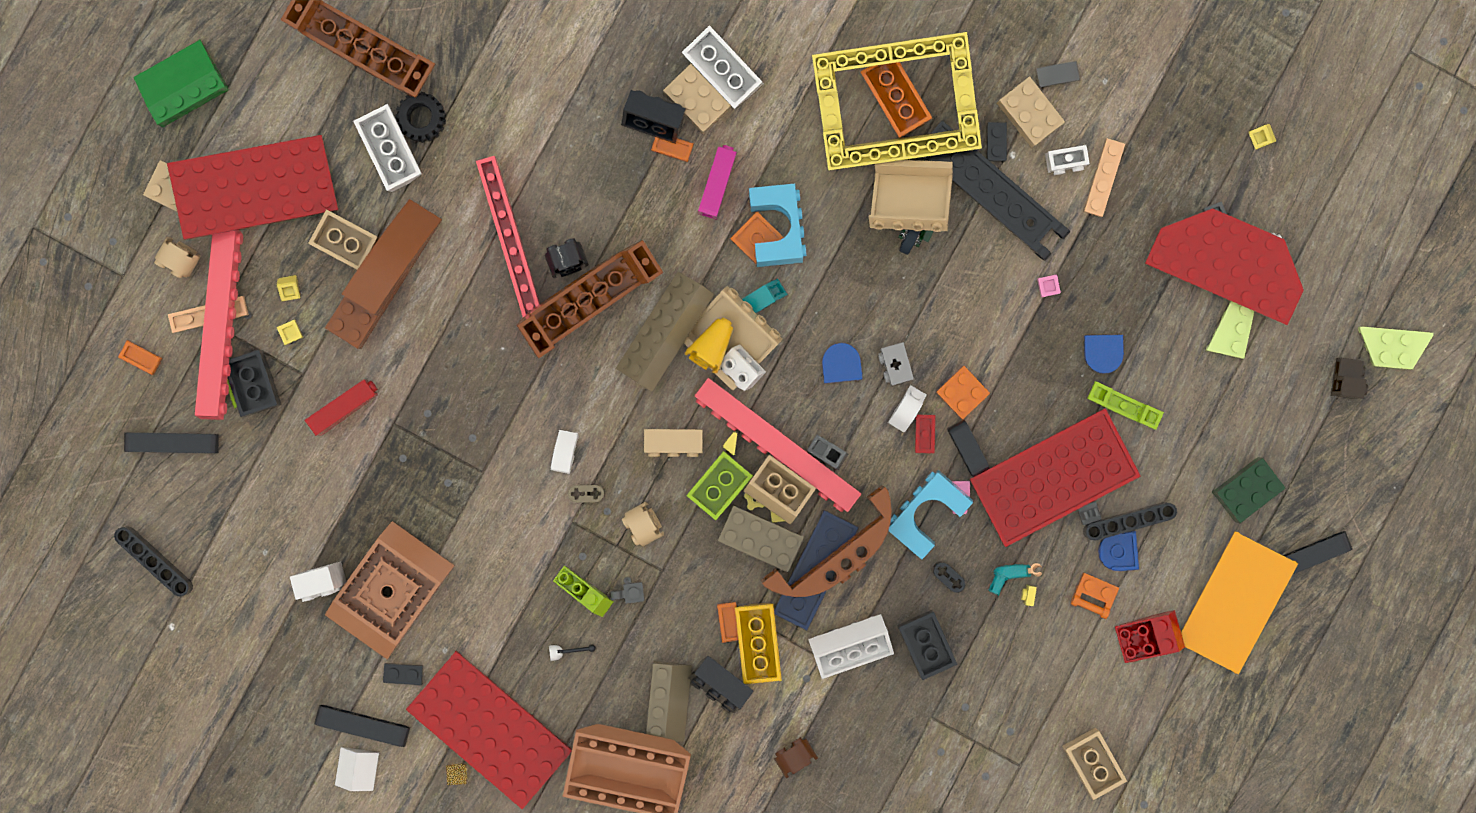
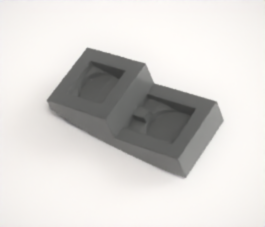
M1077 61L1037 68L1040 88L1080 80Z

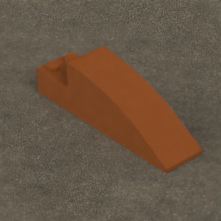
M409 199L342 292V295H344L343 300L325 329L357 349H362L442 219Z

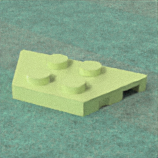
M1358 327V331L1365 342L1366 351L1370 355L1369 358L1372 366L1413 369L1433 337V333Z

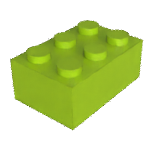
M723 451L686 496L713 519L717 520L753 475Z

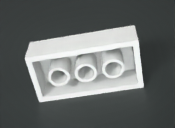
M341 561L304 571L290 577L295 599H302V602L312 600L318 596L323 597L341 590L342 586L346 583Z

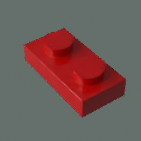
M916 415L915 453H935V415Z

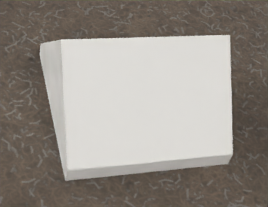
M341 747L335 785L349 791H373L379 752Z

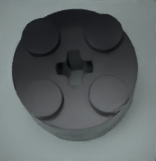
M575 238L566 240L565 244L561 246L552 245L546 248L547 253L544 256L553 278H557L556 274H560L561 277L574 274L582 270V265L585 264V267L589 265L581 242H576Z

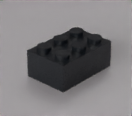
M630 90L623 109L621 125L676 144L683 125L686 108L677 103H668L660 97L648 96L639 90Z
M256 350L229 359L231 373L228 376V381L240 417H247L282 405L264 350Z
M933 610L897 625L922 680L958 665Z
M710 656L702 659L688 677L691 680L692 686L697 689H703L709 699L712 701L717 700L722 704L721 708L728 713L739 711L754 692Z

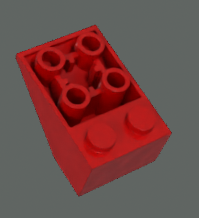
M1175 610L1115 626L1125 663L1180 652L1185 647Z

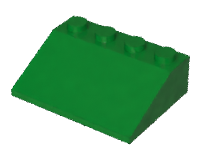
M201 40L196 41L133 77L156 124L162 128L229 90Z

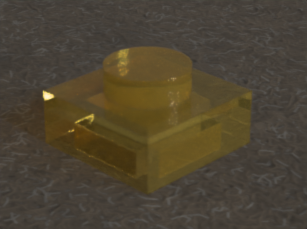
M466 764L446 765L447 785L467 784Z

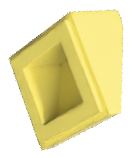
M1270 124L1249 132L1255 150L1276 142Z
M296 275L277 280L281 301L301 298Z
M733 432L723 445L732 455H735L736 432Z

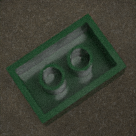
M1257 457L1212 491V493L1234 522L1241 523L1286 488L1263 458Z

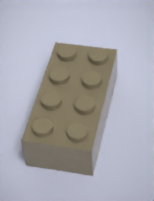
M733 505L718 541L789 572L804 537Z

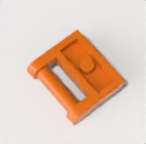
M1083 572L1070 604L1075 607L1077 605L1099 614L1101 618L1107 619L1119 587ZM1084 593L1105 602L1104 607L1102 608L1081 599V594Z

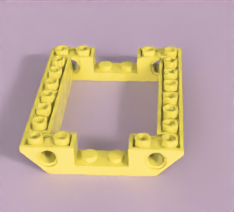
M967 32L812 55L828 170L982 148ZM950 55L959 130L845 146L835 71Z

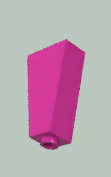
M727 145L718 147L698 209V215L717 220L737 152L733 151V147Z

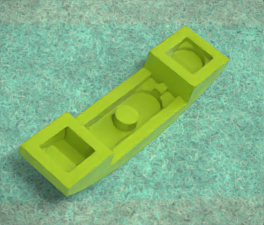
M1096 381L1087 399L1154 430L1157 429L1164 412L1138 402Z

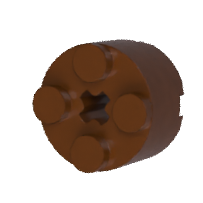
M800 737L791 743L793 747L788 750L784 747L775 753L777 757L774 760L785 778L789 777L787 773L792 772V774H795L811 764V758L818 759L807 739L802 740Z

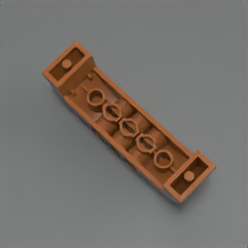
M291 0L280 19L332 53L414 98H417L436 65L425 57L414 54L322 0Z
M641 240L609 257L559 290L525 315L516 326L537 358H540L554 349L555 343L639 285L651 282L661 275L663 271L644 241Z
M881 485L867 496V499L880 516L800 579L789 586L775 568L761 579L762 584L771 591L785 596L808 597L829 590L839 582L843 584L851 578L849 574L854 570L858 572L866 566L865 562L882 545L889 530L892 510L889 492L886 487ZM863 546V554L857 555V548ZM848 558L849 564L846 567H841V561ZM828 571H834V576L832 578H825V575Z

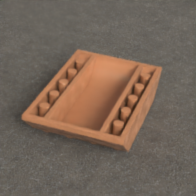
M601 724L578 729L575 733L563 797L637 813H678L691 754L672 739Z

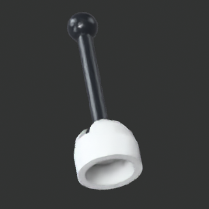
M593 644L589 645V647L563 650L558 645L549 646L551 661L559 660L565 653L594 652L596 650Z

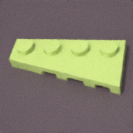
M1230 301L1205 351L1244 359L1254 311Z

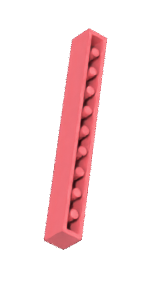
M491 156L478 160L476 163L520 310L524 317L537 307L540 301L497 158Z
M240 230L212 235L195 416L200 419L224 420V414L227 413L225 399L229 393L227 378L231 373L229 357L232 356L233 352L231 338L234 337V327L232 326L233 319L236 318L234 305L238 298L236 284L240 279L238 263L241 262L240 245L243 243V234Z
M708 378L696 393V403L703 408L706 406L711 408V414L719 420L723 417L728 421L726 425L733 431L740 430L743 433L741 437L749 443L752 440L756 442L758 450L765 455L769 452L774 456L773 458L789 467L791 471L818 489V495L827 501L830 498L834 501L833 506L840 512L844 510L849 512L861 496L859 491Z

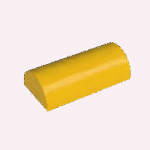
M758 603L735 607L743 683L753 684L782 681L774 604Z

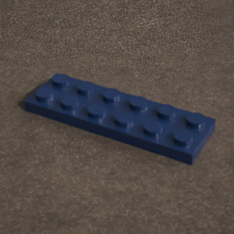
M824 510L788 581V585L791 586L851 539L859 527ZM828 571L825 575V578H832L834 576V571ZM827 590L808 597L781 595L774 613L808 630Z

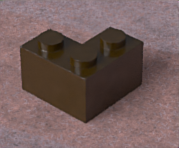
M1342 357L1336 358L1330 396L1364 399V395L1366 396L1368 392L1367 380L1361 379L1366 369L1364 361Z

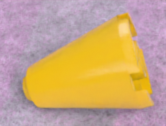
M725 318L716 319L687 348L685 355L690 354L689 359L703 369L707 370L710 367L713 369L712 373H718L733 331L732 323Z

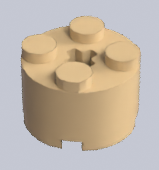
M166 237L155 256L156 260L154 263L161 268L167 267L171 269V273L178 278H182V276L190 277L201 255H196L197 251L180 241L173 243V238Z
M647 502L625 513V517L622 518L627 529L630 528L633 533L631 537L636 546L640 544L644 547L664 536V531L661 533L659 531V528L662 527L653 509H647Z

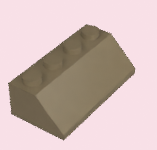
M653 662L646 734L672 739L676 742L684 741L690 679L688 677L691 675L692 665Z

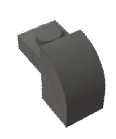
M816 435L807 449L808 452L837 470L840 469L848 456L847 452L819 435Z

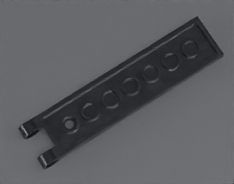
M941 121L930 134L954 130L944 121ZM976 149L925 156L928 161L952 162V181L1033 250L1042 260L1046 261L1052 254L1040 243L1041 239L1050 229L1062 239H1065L1070 233L1066 226L1060 223ZM1029 219L1034 222L1031 227L1027 225V220Z

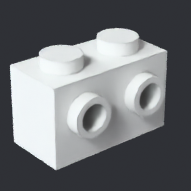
M1086 145L1048 151L1045 154L1048 173L1054 172V175L1064 174L1065 170L1072 169L1073 172L1082 171L1084 167L1090 164Z
M741 345L731 348L724 356L721 364L722 371L735 381V385L744 391L752 388L766 373Z

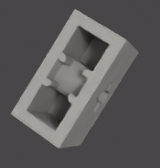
M904 342L880 349L881 353H878L880 364H884L886 369L883 372L886 383L889 382L890 386L914 379ZM892 359H895L896 362L900 363V365L897 366V370H895L894 367H890V364L893 363Z

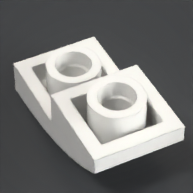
M559 430L551 470L570 474L575 457L574 451L579 438L578 433Z

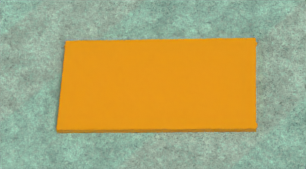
M1235 531L1181 631L1185 647L1233 671L1235 674H1239L1298 563Z

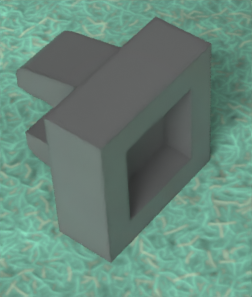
M1096 501L1077 509L1082 525L1102 520Z

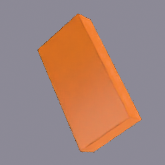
M655 137L651 151L688 162L694 143L677 138L676 144Z
M129 340L126 341L118 358L151 375L155 374L162 360L161 357Z
M736 602L717 604L722 643L738 641L735 613Z

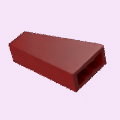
M364 379L304 421L315 436H323L378 396L376 393L378 389L371 380L368 382L367 379Z

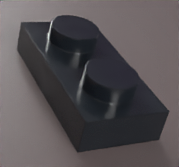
M1007 122L987 123V159L989 161H1007Z
M384 663L383 683L422 685L423 665Z

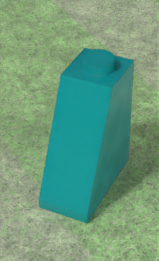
M775 279L742 300L748 302L752 306V310L757 314L788 294L779 279Z

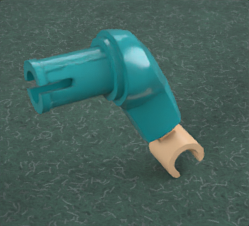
M1035 563L1031 567L1024 564L997 567L993 571L995 576L988 591L999 596L1006 580L1031 577L1032 573L1035 576H1041V572L1035 573L1034 570L1042 566Z

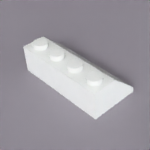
M710 25L682 51L685 57L734 109L764 84Z
M388 104L353 121L387 191L393 192L411 183L422 174Z
M881 614L808 639L822 679L894 654Z

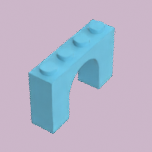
M795 184L749 188L751 212L776 210L786 215L791 224L789 233L783 239L774 242L755 243L757 267L803 263V256H806V246L801 243V238H804V228L799 225V220L802 219V210L797 207V201H800L799 189H795Z
M939 470L936 473L932 471L925 479L927 483L923 487L919 486L912 495L914 497L910 502L906 500L900 507L902 511L897 516L894 514L891 517L888 530L920 559H923L935 546V542L917 527L914 520V513L917 507L927 500H938L946 504L961 517L973 503V499Z

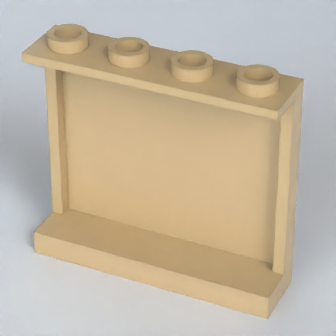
M898 160L875 164L876 173L871 215H869L870 228L878 230L948 231L953 179L952 162Z
M726 286L705 308L684 341V344L689 347L716 319L722 318L729 320L733 327L725 355L731 348L741 345L760 364L783 339L776 329L771 328L767 324L763 316L757 315L752 310V306L739 297L735 289ZM720 367L718 373L715 374L728 387L734 390L737 387L735 381L729 375H726L722 371V367Z

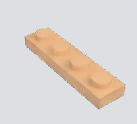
M1108 138L1105 140L1083 212L1103 217L1125 147L1124 143Z
M244 296L238 297L234 305L236 318L249 315ZM205 305L168 314L172 333L202 327L204 324Z

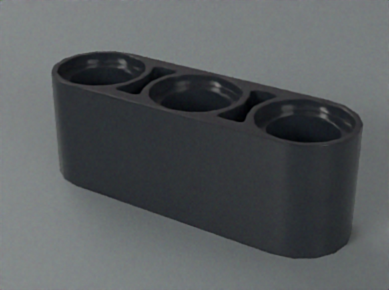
M965 420L947 428L972 477L990 469Z

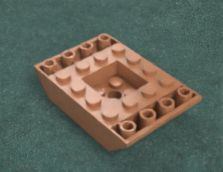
M392 521L378 537L337 594L325 616L388 660L455 565ZM385 586L392 588L393 594L391 597L383 595L382 590Z

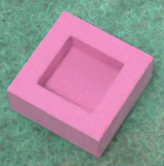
M1057 275L1037 279L1041 297L1061 293Z

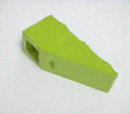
M563 566L553 582L592 613L601 617L605 615L614 602L566 566Z

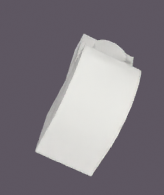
M910 385L888 423L905 432L922 407L926 394Z

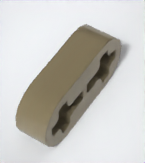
M575 485L568 491L569 499L576 503L599 502L605 494L604 489L600 485ZM575 488H578V491L585 492V495H581L578 497V499H575V496H572L571 492H574ZM594 488H597L601 495L598 496V499H594V496L588 495L587 492H592Z

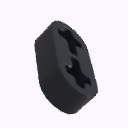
M939 562L934 566L933 573L935 577L951 591L958 593L965 588V580L948 564ZM945 566V571L949 576L945 577L943 574L939 576L938 567L943 568ZM951 577L956 581L960 579V588L955 587L953 589V583L949 579Z

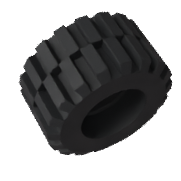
M425 92L419 93L417 98L406 95V99L401 100V105L397 106L396 110L398 112L395 114L402 133L413 141H420L421 143H425L427 140L430 142L434 137L437 138L439 132L444 130L443 125L446 124V113L442 104L433 95H428ZM418 107H427L432 113L430 123L423 128L414 127L410 121L412 112Z

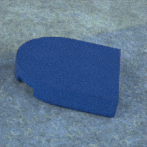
M1123 335L1084 336V357L1092 370L1097 373H1110L1121 365L1124 355Z
M838 343L826 350L822 359L824 383L862 380L861 360L859 353L854 347L849 344Z
M1136 531L1104 538L1101 541L1098 554L1105 567L1114 571L1139 569Z

